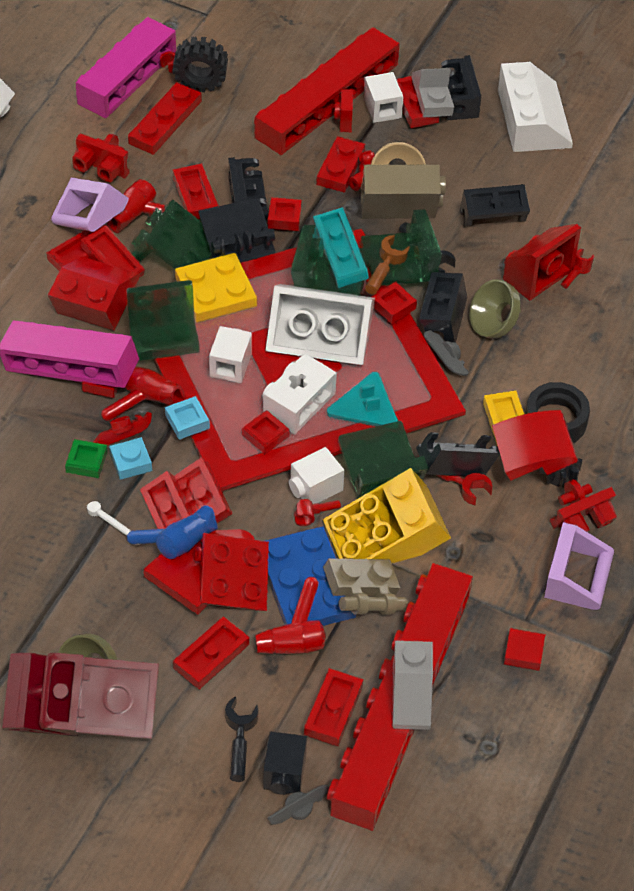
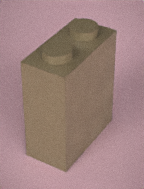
M364 165L361 184V218H435L437 208L443 207V195L446 194V177L440 176V165Z

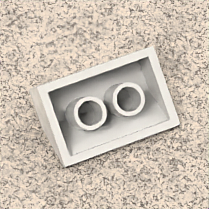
M531 62L501 64L498 93L513 152L572 148L573 142L556 81Z
M283 284L275 285L266 351L302 356L305 353L312 358L363 365L371 329L375 298Z

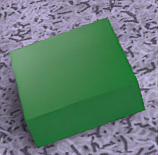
M74 439L65 464L66 473L99 478L108 452L107 445Z

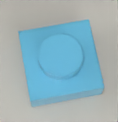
M196 396L165 407V416L179 440L210 429V420Z
M142 437L109 446L110 456L120 480L152 471V462Z

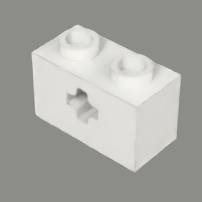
M304 353L296 362H291L286 367L283 375L275 383L271 382L265 388L262 395L263 412L269 411L288 427L290 432L296 434L336 393L337 372Z

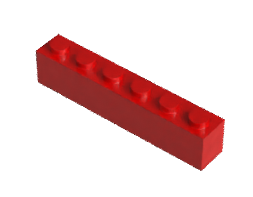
M374 27L359 35L355 41L346 48L339 50L326 63L319 65L313 73L305 79H301L288 92L281 94L276 101L265 109H261L254 119L255 139L279 155H283L334 115L335 102H341V89L353 90L354 100L364 92L365 77L385 74L398 65L400 43Z

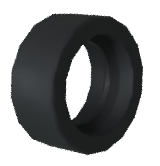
M549 382L538 386L531 392L528 398L525 414L538 412L541 407L549 404H558L569 408L575 413L577 418L566 424L572 442H577L586 431L590 415L589 401L584 393L575 386L563 382Z

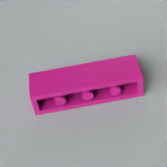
M146 17L139 25L134 26L126 37L117 42L103 58L98 59L90 70L78 78L75 86L77 104L107 118L161 67L160 56L162 53L167 51L176 52V30Z
M13 320L0 342V357L6 371L79 382L85 381L125 388L139 361L132 336Z

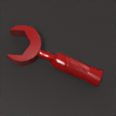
M418 456L415 465L424 469L420 457ZM472 473L464 479L453 475H436L447 482L454 481L462 485V498L471 505H476L477 498L471 492V489L484 488L492 495V481L484 474Z

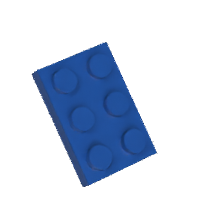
M324 526L266 540V542H269L268 582L284 625L292 622L304 582L308 577H315L319 585L307 620H319L325 626L356 618V615L351 611L340 610L339 600L341 597L346 596H333L323 569L329 558L336 559Z

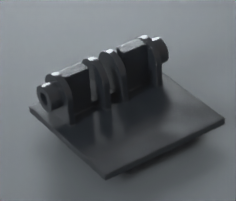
M259 198L198 211L212 258L236 253L240 263L276 253L272 242L275 241V233L273 229H268Z

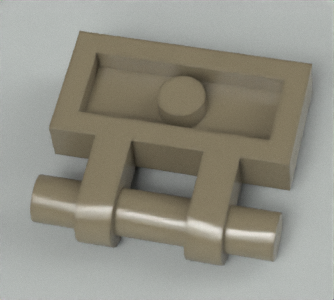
M329 558L323 566L333 596H346L341 597L339 600L341 611H351L354 615H364L368 611H379L382 615H393L396 611H406L408 606L407 598L395 596L400 589V585L390 560Z

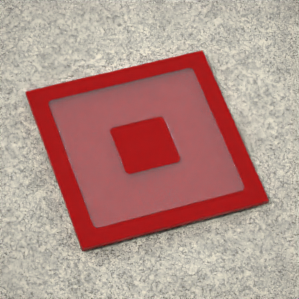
M361 228L352 232L370 279L381 261ZM321 240L241 263L257 296V306L196 323L177 281L134 293L127 303L160 374L170 381L181 385L187 399L196 396L208 416L210 429L193 434L190 437L200 458H204L209 463L222 491L291 470L292 463L324 447L333 456L466 415L464 406L412 315L409 313L391 324L373 308L371 329L363 365L314 358L337 372L336 393L296 434L290 432V436L267 454L262 453L242 436V427L263 413L262 395L265 388L271 382L275 383L283 375L286 367L301 357L266 351L274 286L283 284L365 297L373 296L365 290L369 279L338 288ZM388 274L377 293L393 284ZM220 326L252 332V355L242 383L210 377L209 355ZM378 372L399 422V427L396 430L329 417L327 416V408L370 373Z

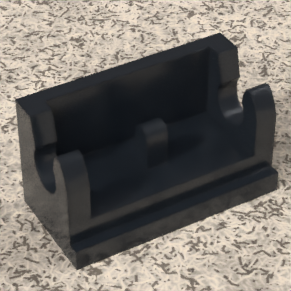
M470 55L464 56V58L448 59L441 62L442 68H454L450 72L448 83L454 110L452 116H446L447 121L479 118L482 96Z
M229 157V185L232 203L259 198L265 220L268 221L269 210L262 171L245 170L248 167H258L259 160L255 158L235 159V157Z
M525 184L465 189L460 205L461 215H465L464 227L472 226L474 219L519 215V222L526 221L530 213Z
M432 272L419 317V322L423 324L425 332L429 330L433 332L440 331L444 334L445 341L455 343L468 298L463 273Z
M430 432L422 444H418L416 447L425 473L430 475L467 476L472 473L486 475L500 455L498 446H491L489 449H486L487 443L491 440V435H482L476 444L435 443L434 441L438 438L439 433Z

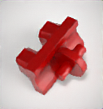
M80 133L76 137L77 150L72 157L73 167L81 172L87 171L91 166L96 167L98 176L110 183L117 176L125 179L130 173L127 167L128 151L118 146L119 139L114 134H108L102 140Z
M570 480L564 485L565 494L558 496V500L562 506L568 503L571 505L559 509L557 516L549 521L553 529L562 527L564 522L576 525L588 532L590 529L583 516L591 514L596 526L602 528L611 524L617 518L611 503L616 494L611 486L586 497V495L593 492L591 485L581 486L576 480Z

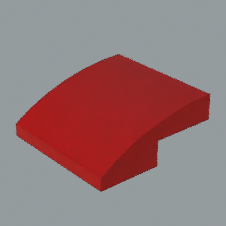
M561 410L528 413L492 425L504 470L510 481L541 467L549 475L578 462L565 417Z
M202 457L176 475H172L169 471L164 472L140 489L158 529H165L170 524L193 515L204 505L214 510L217 523L233 514L209 463Z
M199 542L190 551L174 559H168L160 554L144 568V577L197 615L209 605L200 603L202 565H200L199 561L194 560L195 548L202 546Z

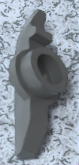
M426 331L423 335L447 368L456 374L467 376L469 371L464 368L465 362L463 360L459 361L461 351L458 344L444 341L439 334L433 331Z
M321 785L308 793L295 792L287 797L285 807L267 819L274 825L283 823L291 817L296 820L307 818L313 810V803L322 800L328 793L329 786Z

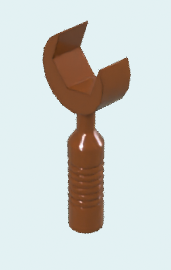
M395 235L387 236L382 240L379 254L384 262L378 264L365 286V290L369 294L374 295L377 293L390 271L389 264H401L407 259L410 246L403 251L390 247L394 243Z

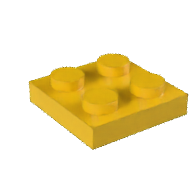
M236 253L175 268V278L196 323L257 306V296Z

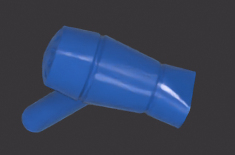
M204 505L193 515L174 522L165 529L130 531L127 534V541L130 544L156 543L163 556L168 559H174L190 551L203 538V533H211L218 529L214 510Z

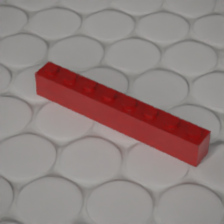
M432 563L428 575L422 574L420 576L415 592L416 595H419L416 603L409 602L404 615V622L407 624L404 631L397 630L391 650L394 651L395 641L433 642L432 687L470 598L473 580L472 575ZM394 654L391 660L385 658L379 674V679L382 680L379 689L373 687L366 705V708L370 709L366 718H359L353 738L357 739L353 749L346 748L340 765L343 773L340 780L336 778L332 780L327 794V800L331 801L332 817L371 831L376 826L415 729L393 728Z

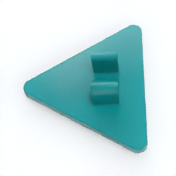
M378 372L370 373L327 408V416L391 430H396L399 427V422Z

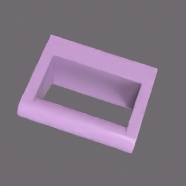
M71 178L51 220L55 225L94 232L122 212L129 198L108 183ZM93 204L87 218L75 216L87 206Z
M563 522L544 598L592 610L600 609L614 549L580 527ZM571 551L598 558L590 592L565 577Z

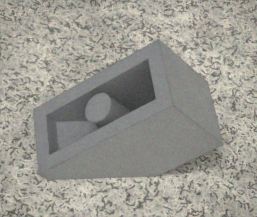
M395 641L393 659L394 729L430 730L433 642Z

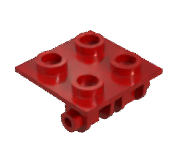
M203 533L202 546L196 547L194 551V560L199 561L200 565H202L200 603L266 612L269 542Z

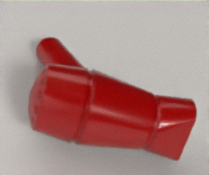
M139 179L126 189L123 195L129 198L128 203L122 212L107 222V227L115 233H120L142 213L177 221H184L187 215L183 209L153 202L157 196L155 188L148 181Z
M135 367L126 384V389L131 393L103 409L101 416L105 421H110L143 400L160 402L170 406L186 400L187 397L181 385L170 381L153 370Z
M308 577L305 580L290 624L255 634L257 653L304 654L324 648L326 633L322 623L319 620H307L319 585L315 577Z

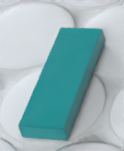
M343 207L313 216L338 288L369 279L368 270Z

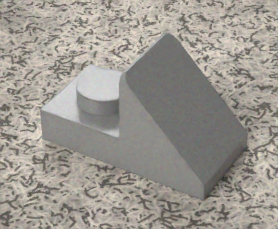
M450 68L421 69L412 72L411 77L423 117L453 115L454 105L448 89Z

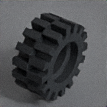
M202 36L201 41H197V37H191L190 42L185 39L182 45H178L173 63V75H175L177 82L181 81L182 85H190V88L194 90L199 88L200 92H205V88H208L210 92L214 90L215 86L219 88L225 80L228 54L226 51H223L224 47L221 44L216 46V41L211 39L210 43L206 42L207 37ZM192 62H203L210 67H197Z

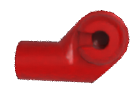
M364 151L358 157L360 172L349 178V185L354 191L361 189L364 165H371L375 156L372 151Z

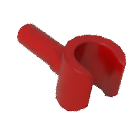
M167 51L160 56L161 67L164 68L168 65L170 73H173L174 52Z
M584 249L577 250L575 266L561 283L563 288L567 289L580 273L587 274L591 271L595 257L594 254L591 258L585 259L582 258Z
M301 499L296 505L297 510L294 512L295 522L299 526L311 525L315 521L314 514L341 508V503L339 500L313 504L309 499Z

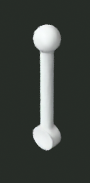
M93 501L87 505L89 515L101 517L126 536L131 531L101 510L99 502Z

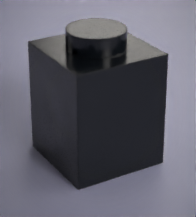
M270 731L263 771V789L271 790L280 795L301 792L307 752V736Z

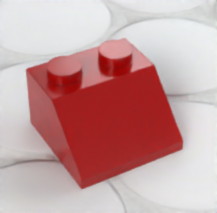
M578 224L553 227L541 235H535L522 248L513 250L508 254L504 261L503 280L514 286L521 295L531 301L571 272V269L575 266L581 227Z
M80 257L61 267L48 293V297L58 314L115 331L140 275L136 272Z

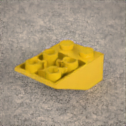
M412 468L322 519L339 559H387L392 564L421 556L451 539L427 485Z

